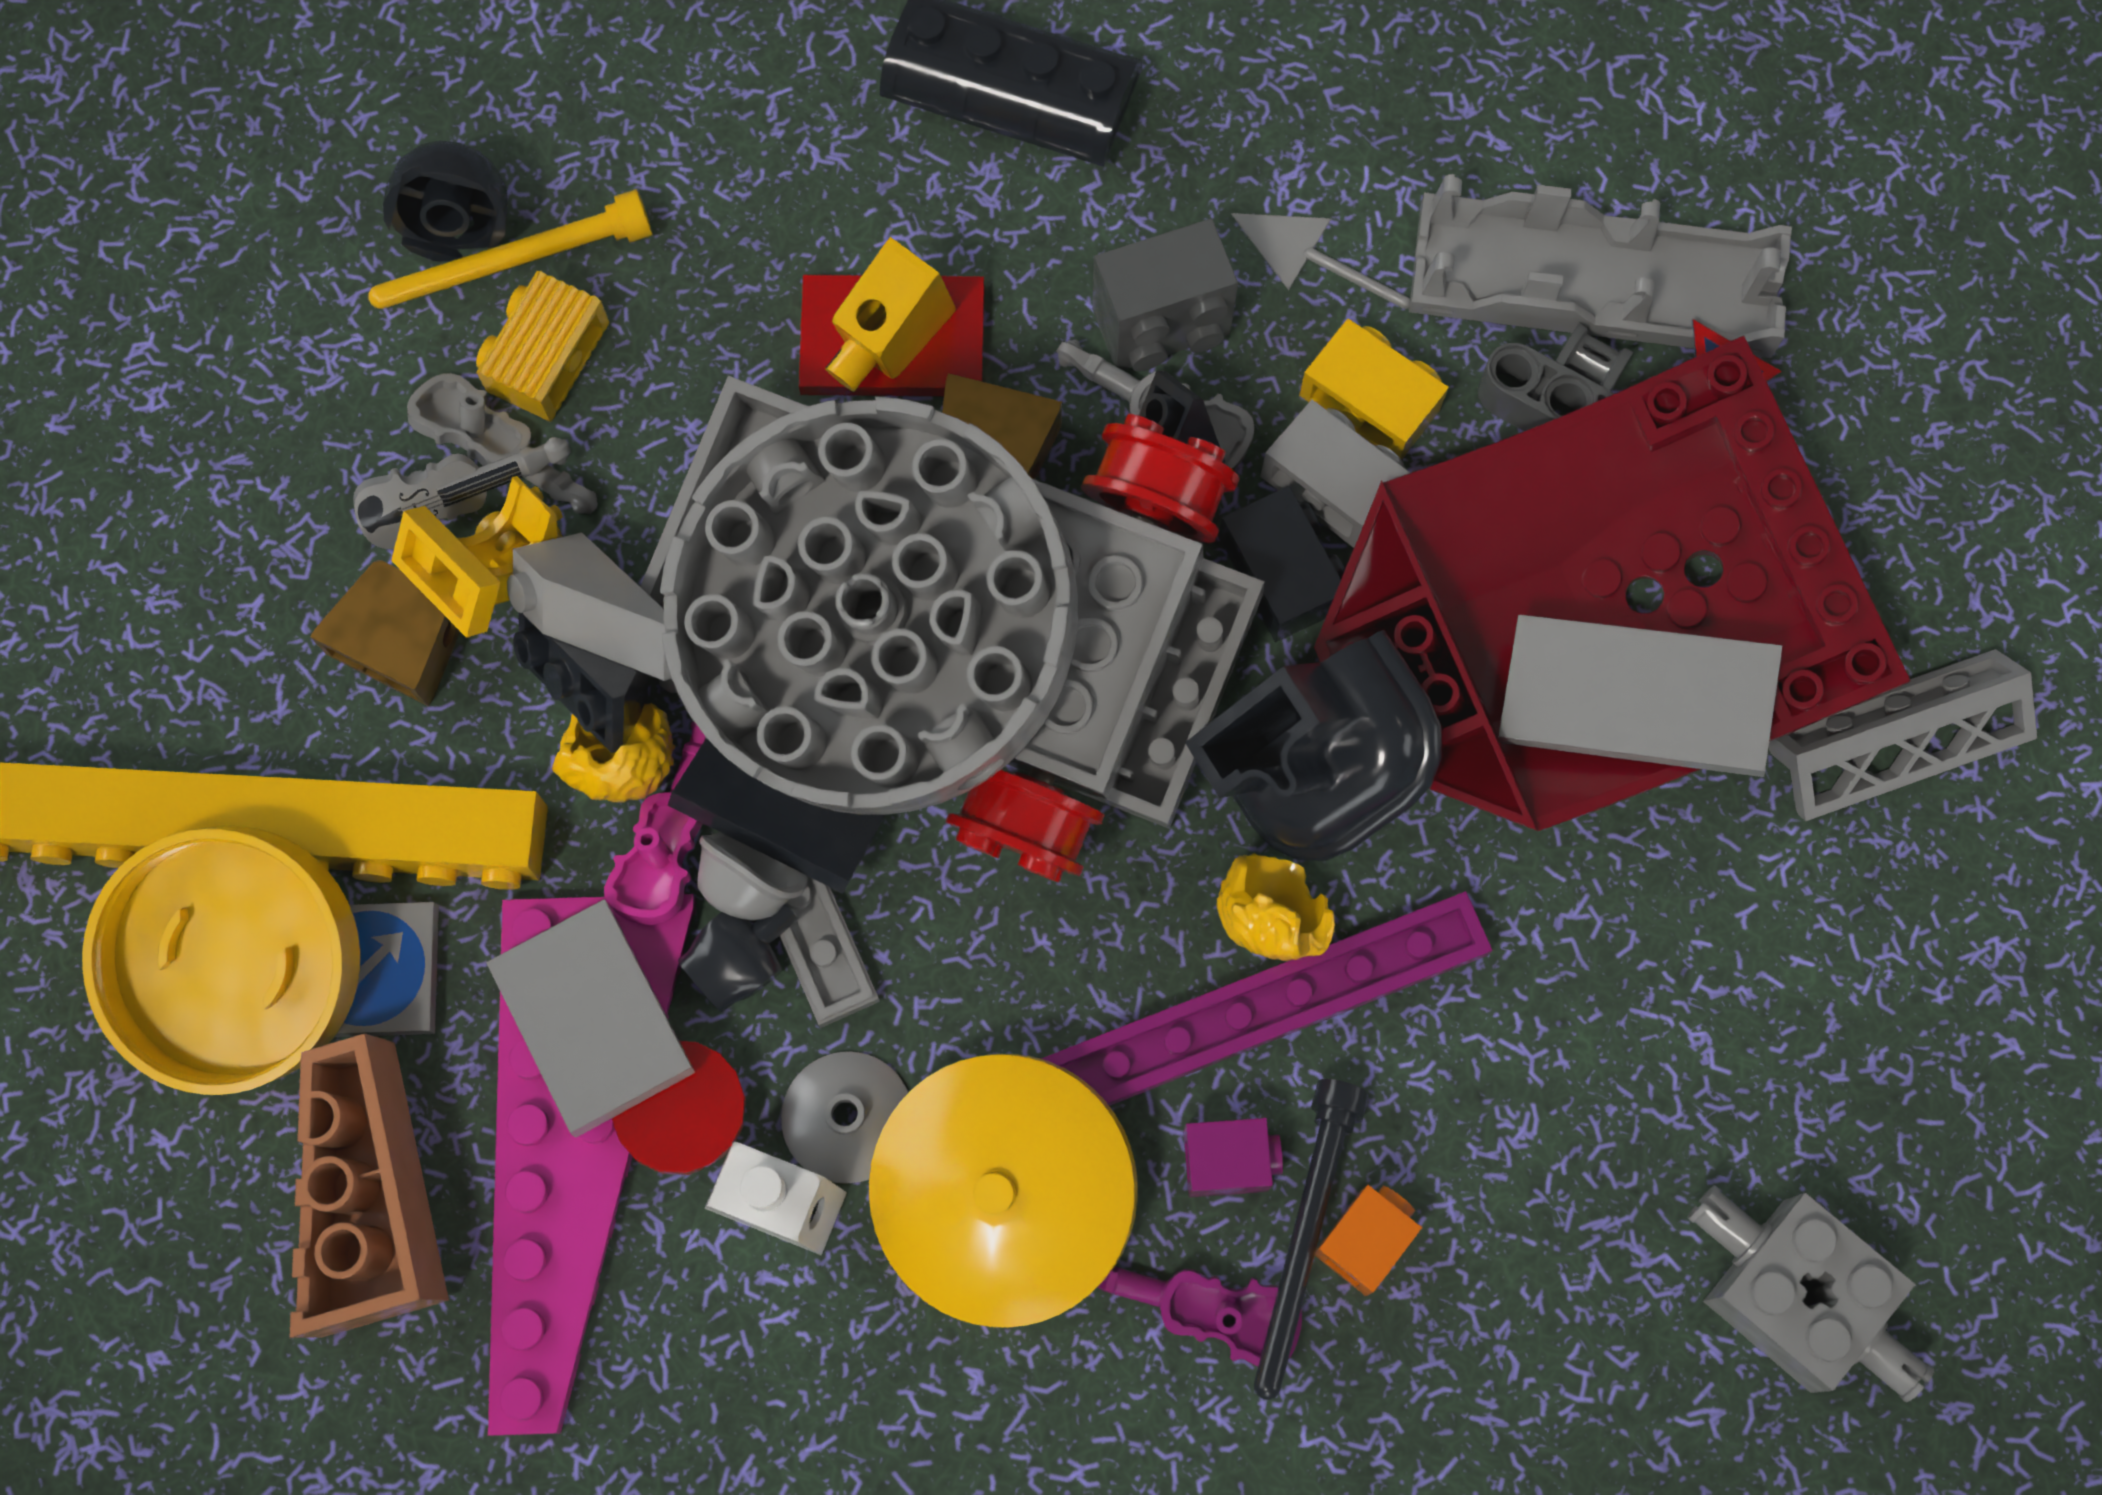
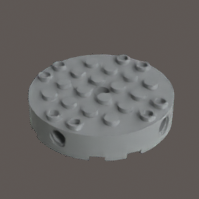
M875 397V400L837 403L835 400L825 401L780 417L752 433L734 447L710 471L692 496L695 502L686 515L678 536H672L664 563L660 593L664 595L663 620L665 633H661L662 644L673 682L690 716L706 738L727 759L745 773L771 788L796 799L837 812L861 815L909 812L943 803L985 782L1005 767L1030 742L1043 725L1059 697L1074 653L1078 627V594L1075 571L1060 526L1033 480L1007 450L978 427L972 424L968 425L955 417L939 412L933 406L905 399ZM881 591L882 604L876 613L877 617L874 619L856 620L855 610L859 601L869 593Z

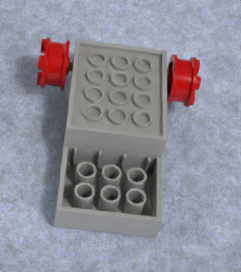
M727 377L640 586L663 609L664 595L660 593L665 559L672 536H678L685 517L695 502L692 496L710 471L734 447L752 433L780 417L808 406L734 377ZM1127 414L1124 424L1110 423L1105 426L1102 433V439L1108 444L1097 474L1085 476L1081 485L1082 491L1100 504L1032 479L1060 526L1075 571L1078 594V627L1073 657L1059 697L1045 722L1030 742L1007 764L1027 772L1029 775L1019 772L1011 774L999 770L988 780L969 790L960 813H948L945 823L959 829L955 840L963 845L999 859L1003 848L1021 854L1018 866L1057 883L1060 882L1063 872L1081 876L1084 867L1076 861L1090 825L1102 824L1105 814L1063 795L1064 791L1053 786V784L1060 785L1170 829L1196 764V760L1185 742L1213 721L1264 592V581L1203 558V544L1199 542L1211 543L1215 541L1219 532L1218 527L1212 522L1223 493L1236 490L1240 479L1234 470L1223 463L1226 452L1217 445L1202 439L1191 437L1186 444L1163 435L1164 428L1134 414ZM881 591L869 593L859 601L855 610L856 620L874 619L877 617L876 613L882 604Z

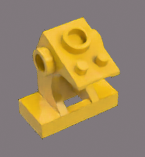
M515 476L511 479L506 501L501 512L496 511L484 517L478 524L475 534L469 537L457 538L426 506L403 511L391 561L466 638L487 632L496 604L510 601L507 580L510 575H513V548L562 537L557 521L562 519L563 515L556 505L549 507L542 501L544 497L538 487L534 486L530 489L518 476Z

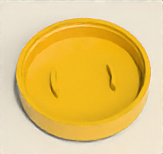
M219 826L184 831L154 841L136 852L114 872L97 897L88 919L82 950V969L88 1001L95 1019L112 1046L126 1061L151 1079L168 1087L202 1095H224L251 1090L289 1075L301 1067V1052L328 1045L345 1021L354 1001L360 972V945L355 919L345 895L329 871L315 857L302 847L275 833L244 826Z

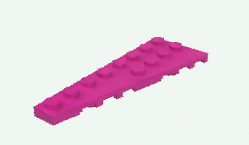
M684 894L681 909L668 921L655 925L631 922L618 915L611 908L667 1018H669L668 1011L678 974L680 975L682 968L678 960L684 955L693 915L696 914V897L694 894ZM605 897L502 900L501 954L604 900ZM501 992L499 1007L488 1436L561 1434L581 1357V1346L591 1308L596 1300L601 1269L609 1239L612 1238L616 1223L615 1215L625 1177L628 1176L633 1156L619 1142L612 1118L577 1138L570 1133Z

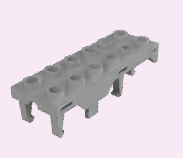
M1449 174L1444 177L1436 194H1423L1409 312L1569 333H1573L1577 325L1581 323L1588 327L1587 334L1592 336L1694 348L1692 319L1730 341L1744 335L1753 355L1766 358L1773 356L1784 339L1786 306H1783L1782 297H1777V294L1783 284L1789 260L1792 226L1777 225L1751 233L1664 223L1659 222L1661 203L1656 199L1642 204L1641 216L1638 219L1603 215L1584 200L1570 199L1571 189L1537 185L1534 194L1509 192L1486 200L1455 197L1461 196L1462 180L1455 177V174Z

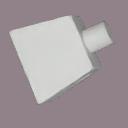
M734 1141L705 1209L822 1255L847 1192L821 1175ZM818 1202L816 1213L810 1222L813 1209Z

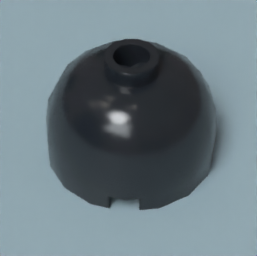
M439 140L421 144L399 159L386 185L383 214L384 222L389 231L392 224L394 229L402 235L401 245L410 252L432 261H453L464 257L457 249H480L487 247L488 250L497 247L506 233L507 188L493 162L479 150L460 142ZM471 215L475 224L467 230Z

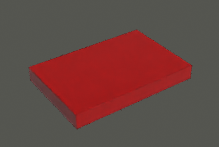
M803 275L799 362L800 395L944 396L948 373L983 382L984 276H941L956 307V311L898 377L891 379L874 366L853 392L831 376L825 367L845 344L832 323L833 317L862 275Z

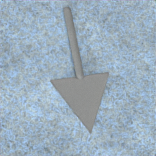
M1231 214L1288 290L1308 259L1403 309L1409 308L1410 298L1314 249L1331 218Z

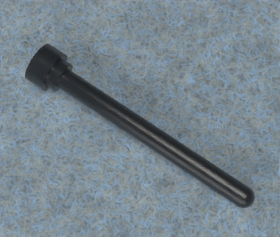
M1335 1079L1318 1080L1311 1109L1316 1112L1314 1122L1320 1127L1254 1380V1391L1257 1396L1264 1400L1274 1399L1281 1391L1345 1134L1352 1133L1355 1123L1363 1121L1369 1094L1361 1087Z

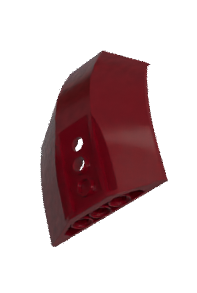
M1744 335L1623 391L1512 437L1386 482L1381 480L1314 646L1320 662H1323L1346 646L1369 638L1381 630H1385L1429 696L1442 726V759L1429 790L1537 832L1606 808L1702 769L1500 743L1499 731L1518 615L1782 645L1769 742L1908 684L1911 681ZM1700 555H1708L1717 559L1723 568L1720 580L1710 587H1698L1690 583L1686 578L1685 568L1693 558ZM1651 579L1662 587L1664 598L1659 608L1650 613H1638L1629 607L1626 602V592L1635 581Z

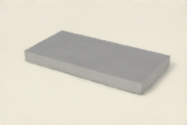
M1518 615L1500 724L1499 741L1506 744L1764 777L1782 645Z

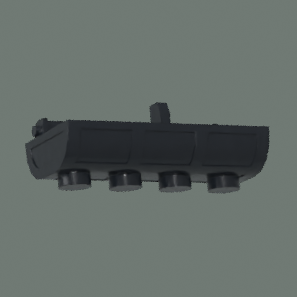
M908 0L887 48L880 79V96L1104 167L1141 74L1143 64L1142 59L1130 55H1122L1074 40L1066 35L1045 31L1004 18L989 11H981L949 0Z

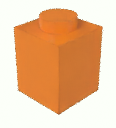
M1367 1185L1359 1192L1317 1247L1315 1256L1362 1294L1368 1296L1377 1289L1422 1227L1410 1218L1415 1209L1403 1197L1386 1186H1382L1377 1192Z

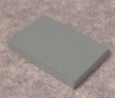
M605 899L486 962L570 1133L575 1138L695 1073Z

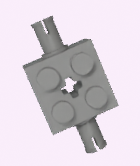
M1715 1185L1700 1198L1698 1202L1701 1205L1699 1207L1694 1206L1687 1219L1692 1223L1695 1222L1734 1255L1732 1266L1703 1302L1810 1393L1833 1391L1851 1367L1859 1361L1898 1393L1899 1397L1906 1403L1914 1399L1925 1388L1918 1382L1921 1379L1929 1382L1934 1374V1368L1921 1361L1886 1331L1887 1321L1916 1285L1807 1193L1783 1200L1767 1222L1761 1226L1722 1194L1721 1190ZM1809 1280L1814 1285L1812 1296L1817 1302L1814 1305L1806 1306L1802 1300L1805 1298L1807 1291L1800 1282Z

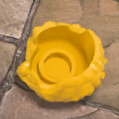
M653 703L644 704L642 713L626 745L620 746L617 752L611 753L591 732L585 731L578 719L572 714L570 725L562 736L560 751L555 757L552 770L567 785L585 793L591 800L624 803L628 800L644 799L657 790L664 778L669 774L670 766L674 763L672 752L675 749V745L672 743V733L667 720V714Z
M1255 853L1249 856H1238L1234 859L1231 868L1227 871V877L1221 882L1216 904L1221 923L1227 935L1237 945L1246 948L1251 953L1282 961L1297 960L1305 956H1319L1328 949L1334 933L1335 914L1333 910L1328 909V898L1320 893L1317 898H1312L1305 883L1306 873L1303 866L1289 860H1279L1276 857H1267Z

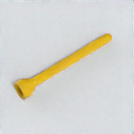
M638 189L614 196L615 202L605 205L606 212L375 285L370 289L368 299L375 308L384 309L614 235L616 240L628 237L631 243L653 236V232Z

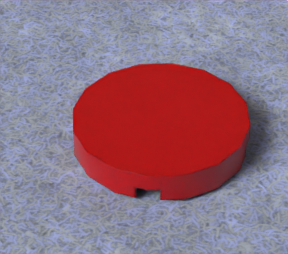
M679 1041L695 1073L613 1117L612 1121L619 1142L638 1163L661 1174L689 1175L713 1165L718 1159L720 1160L729 1152L733 1142H736L744 1126L746 1098L736 1071L719 1052L698 1042Z

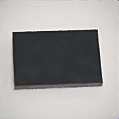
M707 738L673 789L667 805L842 894L887 815H861L837 812L796 799L771 788L745 773L727 759Z

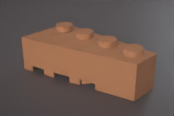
M364 1033L301 1052L298 1141L303 1143L302 1177L301 1179H296L295 1206H300L299 1248H293L292 1277H298L296 1312H291L290 1338H322L449 1301L395 1042Z

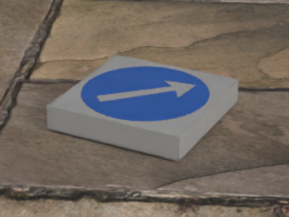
M434 902L349 905L359 936L360 972L354 1001L345 1021L334 1037H354L364 1033L371 1036L435 1034L439 906Z

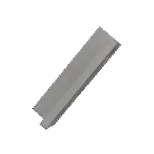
M1995 649L1910 679L1911 681L1908 684L1769 742L1768 748L1776 759L1790 769L1796 811L1803 820L1808 821L2037 739L2031 672ZM2012 702L2014 725L1991 733L1982 729L1997 707ZM1952 723L1961 727L1946 749L1935 753L1925 750L1939 728ZM1893 744L1903 748L1888 770L1876 774L1866 770L1880 749ZM1834 765L1845 769L1831 790L1814 796L1811 773Z

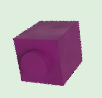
M1267 1118L1188 1123L1184 1127L1183 1139L1189 1198L1268 1192L1273 1186L1272 1175H1282L1283 1173L1279 1134L1268 1135Z

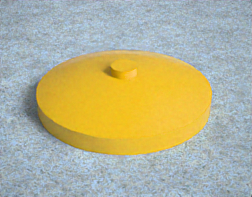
M991 1054L958 1061L936 1071L916 1085L900 1101L884 1125L874 1150L869 1176V1202L875 1233L890 1265L901 1280L922 1300L940 1312L961 1321L988 1327L1009 1328L1042 1322L1062 1314L1090 1295L1106 1279L1124 1252L1132 1232L1138 1200V1180L1132 1149L1121 1123L1106 1101L1089 1084L1067 1069L1043 1059L1018 1054Z

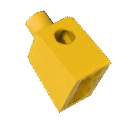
M890 237L833 317L832 323L845 344L825 367L826 371L853 392L874 366L891 379L898 377L956 311V307L940 273Z

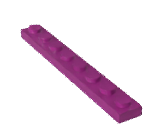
M1465 891L1330 944L1328 949L1319 956H1305L1297 960L1292 959L1041 1059L1061 1066L1080 1077L1111 1106L1486 957L1493 950Z

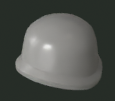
M721 832L701 836L700 844L702 850L698 871V889L707 902L717 910L740 919L761 920L775 915L789 899L801 896L804 892L808 876Z

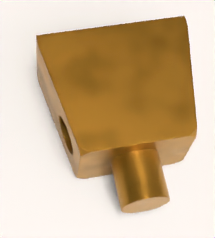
M948 373L942 413L955 417L968 425L972 424L985 432L1019 462L1030 478L1035 480L1059 433L1062 420V402Z
M377 560L367 568L319 623L310 637L326 655L429 707L460 631L400 569L382 560Z

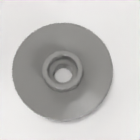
M838 1052L815 1060L796 1076L784 1098L781 1124L788 1149L804 1169L821 1175L831 1182L848 1184L869 1180L871 1162L877 1141L891 1113L908 1094L906 1086L890 1066L868 1054ZM851 1103L857 1107L858 1115L851 1125L840 1126L834 1122L833 1112L839 1104Z

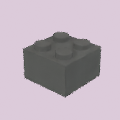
M1207 219L1094 256L1092 310L1114 366L1121 370L1133 367L1135 371L1149 370L1163 363L1167 355L1188 348L1195 353L1204 352L1218 346L1225 336L1230 335L1238 281L1213 219Z

